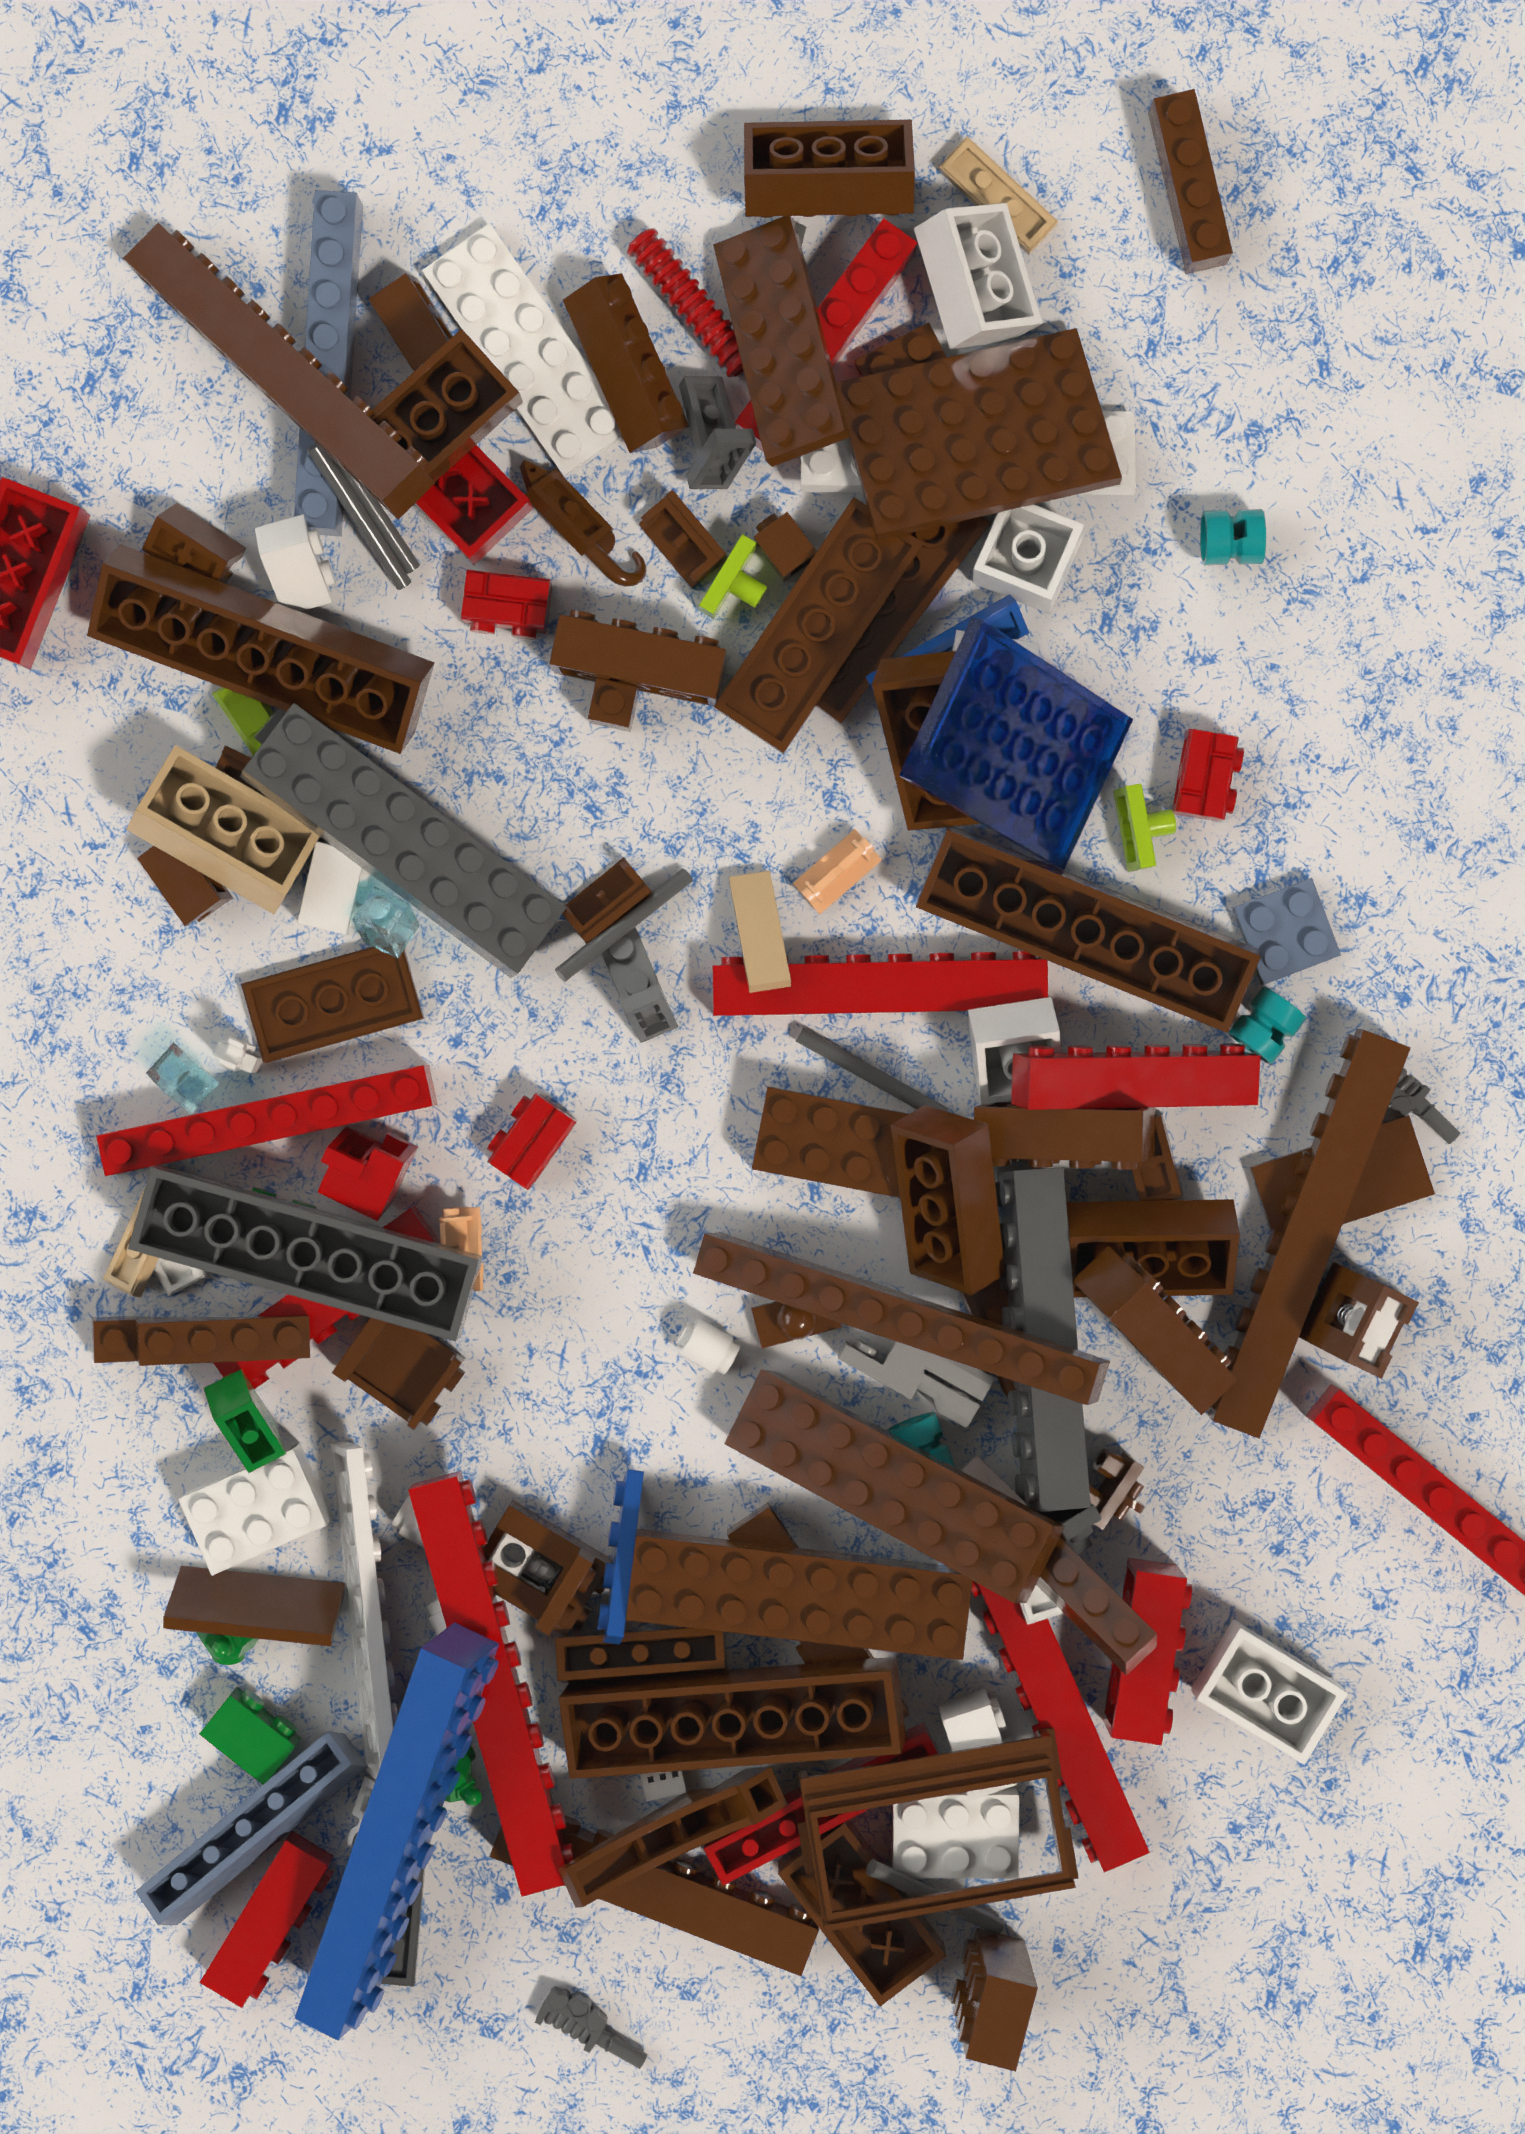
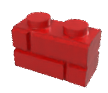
M467 569L461 620L464 624H470L471 632L495 634V627L512 629V637L534 640L537 633L546 634L552 582L549 579Z
M1188 729L1185 732L1172 806L1174 815L1221 822L1225 820L1226 813L1233 814L1237 789L1230 788L1233 772L1240 773L1244 757V748L1237 747L1239 737L1197 729Z
M535 1093L531 1099L526 1095L521 1098L510 1114L516 1119L507 1133L500 1129L487 1147V1150L492 1153L487 1162L527 1190L531 1189L578 1122L539 1093Z

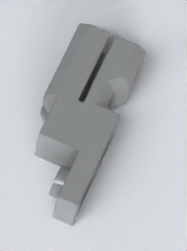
M857 1339L854 1345L845 1341L838 1353L839 1360L910 1400L917 1389L933 1398L937 1412L965 1428L968 1427L980 1407L977 1404L978 1401L924 1370L930 1371L981 1401L984 1400L995 1379L989 1372L896 1341H892L882 1361L876 1358L879 1353L877 1349Z

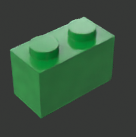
M242 1369L203 1388L214 1422L248 1473L286 1455L275 1420Z
M236 1687L199 1735L264 1785L293 1751L301 1737L296 1734L297 1728L287 1718L281 1715L274 1717L264 1709L265 1703L258 1695L248 1689L242 1691Z

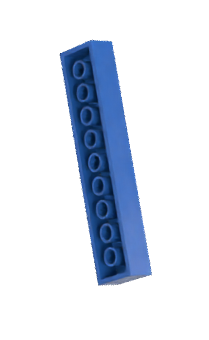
M455 1622L420 1649L294 2018L337 2041L351 2028L356 2030L362 2023L365 2014L368 2011L374 2013L383 1998L384 1989L380 1988L383 1977L390 1973L395 1963L397 1954L392 1952L395 1942L399 1941L406 1931L409 1923V1918L405 1916L408 1905L415 1901L421 1889L422 1882L417 1880L420 1870L426 1867L433 1854L434 1845L430 1844L433 1833L440 1829L447 1814V1809L443 1807L446 1796L453 1792L458 1782L460 1772L456 1771L459 1758L462 1759L465 1756L472 1742L473 1736L468 1733L472 1721H476L483 1710L486 1699L481 1695L484 1686L492 1680L499 1662L494 1657L499 1643Z

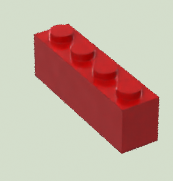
M291 1831L199 1983L240 2008H243L249 1996L257 2000L270 1979L263 1974L271 1961L277 1965L279 1964L291 1944L285 1937L292 1925L300 1929L313 1908L306 1903L312 1892L315 1890L321 1894L332 1877L334 1871L330 1870L328 1866L334 1855L296 1832Z

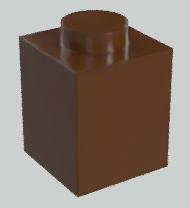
M788 512L780 517L773 513L756 526L759 532L754 536L757 548L783 583L806 567L817 552Z
M596 678L588 714L590 724L631 732L639 696L638 687Z

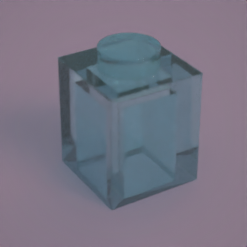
M375 886L352 919L363 942L397 959L420 926L408 902Z
M174 1042L146 1072L166 1095L191 1115L219 1084L199 1062Z

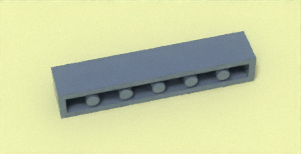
M332 1731L326 1732L135 1892L157 1925L180 1924L363 1772L368 1765L346 1734Z

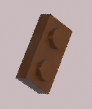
M928 322L856 359L854 364L860 376L863 377L947 357Z

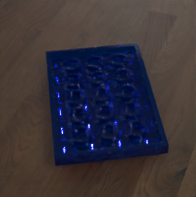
M972 617L899 776L1048 864L1065 870L1133 722V718L984 620Z

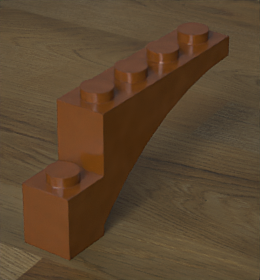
M309 1316L92 1317L94 1363L137 1361L139 1366L310 1358Z
M771 1766L744 1769L714 1788L688 1790L687 1793L681 1794L560 1867L558 1870L575 1908L585 1907L647 1871L722 1836L757 1824L788 1804Z

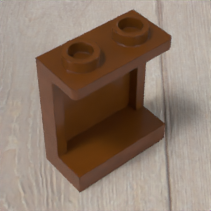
M370 1318L334 1368L332 1374L344 1382L349 1380L406 1420L408 1422L407 1426L414 1430L420 1422L428 1426L441 1408L436 1399L444 1388L452 1392L465 1374V1371L459 1367L466 1358L431 1334Z

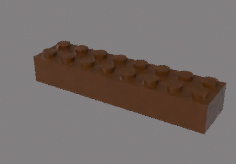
M122 544L102 563L87 632L88 637L284 711H288L292 704L295 703L324 726L398 754L403 752L415 734L435 662Z
M955 826L946 828L916 903V908L1226 1033L1229 1032L1261 958L1258 948Z
M760 1370L724 1443L1013 1603L1028 1602L1065 1527L775 1371Z
M637 1529L626 1620L963 1660L973 1580L946 1565Z
M897 1657L569 1683L559 1696L569 1779L896 1755L902 1753L906 1741Z

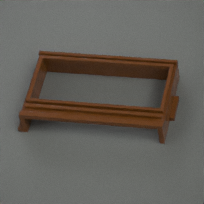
M1054 1728L1038 1729V1737L808 1776L806 1770L797 1771L805 1816L804 1822L797 1823L805 1874L814 1873L824 1931L828 1932L1076 1888L1074 1879L1079 1877L1071 1828L1065 1827L1057 1780L1062 1778ZM1045 1779L1060 1871L832 1911L817 1818Z

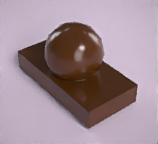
M776 1301L751 1307L762 1349L842 1328L839 1322Z

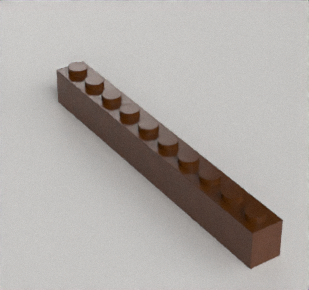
M157 223L123 257L126 263L144 283L399 520L435 484L424 470L429 465L428 461L411 445L404 450L398 444L402 438L386 421L383 420L377 425L371 419L375 413L361 398L356 396L351 401L345 395L348 388L335 374L330 371L324 376L319 371L322 364L310 351L303 347L298 352L293 347L296 340L279 323L272 328L267 323L270 316L253 299L246 304L241 299L245 295L244 292L228 276L221 281L216 276L219 269L203 253L195 257L191 253L194 246L178 230L170 234Z
M1358 1028L1354 1035L1348 1034L1340 1052V1057L1345 1059L1339 1074H1332L1325 1091V1096L1330 1098L1324 1114L1321 1112L1317 1113L1310 1130V1135L1315 1137L1310 1153L1303 1151L1296 1165L1295 1174L1301 1176L1295 1192L1288 1190L1282 1201L1280 1213L1286 1215L1280 1231L1273 1229L1269 1235L1265 1246V1252L1269 1253L1264 1269L1258 1268L1253 1276L1250 1291L1254 1292V1296L1249 1308L1243 1306L1238 1315L1235 1330L1240 1332L1234 1347L1228 1345L1224 1352L1231 1360V1363L1226 1368L1238 1381L1209 1408L1208 1416L1212 1421L1260 1439L1411 1047Z
M721 1232L704 1233L693 1274L1087 1406L1099 1401L1110 1364L1109 1360Z

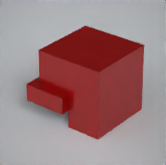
M346 1126L327 1146L320 1162L328 1165V1169L317 1193L378 1222L392 1205L418 1146L390 1132L386 1134L383 1143H380Z

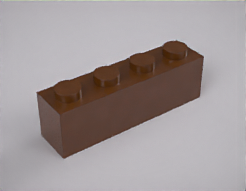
M1195 89L1154 98L1148 115L1185 274L1224 266L1232 256L1233 250Z
M623 274L594 277L563 299L629 453L657 448L687 429L689 425L684 416L682 406L673 391L666 375L665 367L659 359L649 336L648 328L642 320L632 297L631 289L626 283Z
M682 1628L624 1633L620 1644L603 1642L604 1634L555 1638L557 1681L561 1683L728 1670L725 1632Z

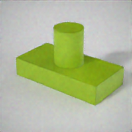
M743 534L741 535L699 604L700 612L714 620L730 593L754 608L758 606L768 586L743 572L757 549V542Z
M1142 783L1114 790L1113 794L1127 871L1132 872L1157 866L1152 838L1175 834L1176 819L1173 811L1169 809L1147 813Z

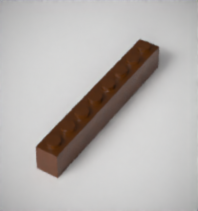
M566 1815V1828L561 1829L565 1845L572 1843L576 1858L615 1835L598 1829L596 1833L583 1829L578 1820ZM501 1825L489 1857L513 1866ZM675 1859L674 1863L667 1861L598 1898L798 1976H802L819 1932V1927L802 1905L791 1904L790 1907L774 1902L775 1897L765 1891L752 1889L750 1893L737 1888L734 1880L723 1886L717 1874H713L711 1878L698 1873V1868L695 1865L680 1859Z

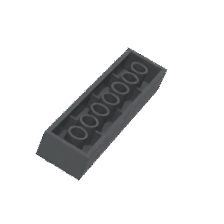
M295 703L292 704L240 775V778L510 978L516 976L567 908Z
M162 1165L150 1168L128 1247L129 1250L452 1341H457L461 1337L483 1256Z
M1059 1167L997 1173L995 1188L997 1205L1000 1209V1231L1005 1275L999 1278V1285L1001 1290L1007 1291L1008 1306L1002 1307V1325L1078 1350L1064 1169ZM1014 1381L1015 1390L1009 1391L1008 1404L1010 1414L1012 1416L1016 1415L1017 1432L1012 1433L1011 1439L1013 1455L1015 1458L1019 1457L1021 1474H1016L1015 1476L1016 1494L1030 1508L1040 1512L1091 1508L1083 1404Z

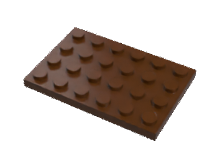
M1077 328L836 383L850 436L848 442L876 541L1120 485L1122 475Z

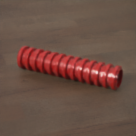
M655 228L647 229L640 233L629 244L627 254L630 257H636L635 264L638 267L643 266L645 268L643 274L646 277L651 276L653 278L651 283L654 287L659 286L661 288V296H668L670 307H677L676 314L679 317L684 316L686 318L685 325L694 328L693 335L696 338H702L701 345L704 348L709 347L711 349L709 354L712 358L717 357L719 359L717 362L719 367H726L728 378L740 375L744 370L730 319H723L724 312L722 309L716 310L714 308L716 302L713 299L708 300L706 298L708 295L707 291L698 288L699 281L690 278L691 272L689 269L683 270L682 260L680 258L674 259L675 252L672 248H665L666 241L664 238H657L658 231Z

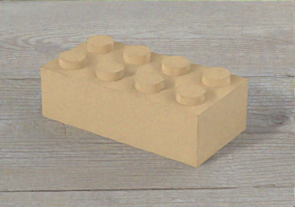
M177 745L170 752L139 803L126 829L272 914L276 913L320 837L270 799Z

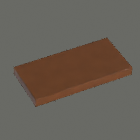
M402 939L241 984L263 1064L425 1019Z
M1404 1115L1381 1124L1343 1224L1435 1194L1409 1115ZM1311 1147L1249 1167L1270 1232L1273 1229L1280 1231L1286 1216L1280 1213L1282 1201L1288 1190L1295 1192L1301 1177L1295 1174L1296 1165L1302 1152L1310 1153Z
M181 1566L163 1616V1628L331 1646L345 1596V1583L228 1570L211 1576L208 1568Z

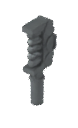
M1403 1068L1388 1107L1402 1115H1407L1411 1110H1414L1420 1116V1119H1423L1448 1144H1451L1460 1135V1132L1435 1108L1434 1104H1431L1425 1098L1431 1089L1426 1085L1421 1086L1417 1081L1414 1082V1077L1410 1074L1407 1075L1406 1069Z
M556 1986L551 1988L538 2012L535 2023L541 2026L544 2020L546 2024H553L555 2029L561 2028L563 2034L570 2033L572 2039L578 2038L581 2044H585L583 2050L588 2053L596 2044L605 2049V2052H610L636 2068L641 2069L648 2054L618 2038L616 2034H611L604 2030L608 2017L601 2012L599 2007H592V2000L589 1997L584 1996L580 1992L570 1994L569 1990H561Z

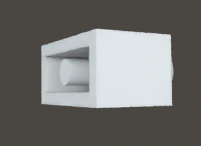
M304 514L255 528L259 555L279 604L301 612L332 603L329 585L336 584L334 573L329 560L321 561L319 554L324 553L320 535L317 528L309 530Z
M316 842L297 923L350 935L351 928H359L363 915L364 904L357 903L361 887H369L372 875L332 845Z

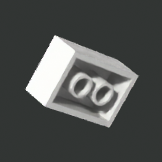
M1007 203L944 209L914 228L950 349L1012 341L1043 324Z
M301 1443L285 1449L286 1455L250 1473L243 1467L195 1488L178 1499L211 1576L325 1527L333 1519Z
M1234 1619L1190 1689L1198 1701L1304 1765L1348 1695V1692L1340 1683Z
M1013 1786L970 1801L966 1792L892 1805L891 1867L914 1878L1018 1879L1019 1793L1017 1787Z

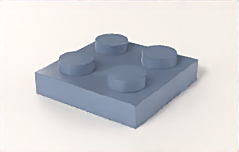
M1312 878L1232 908L1245 944L1258 948L1261 955L1256 967V973L1261 985L1341 956Z

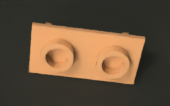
M854 829L792 884L813 908L821 914L881 862L882 859L874 851L875 849L866 838L862 837Z
M450 1207L442 1209L443 1217H439L441 1244L482 1256L480 1207ZM481 1263L474 1291H484L483 1263Z

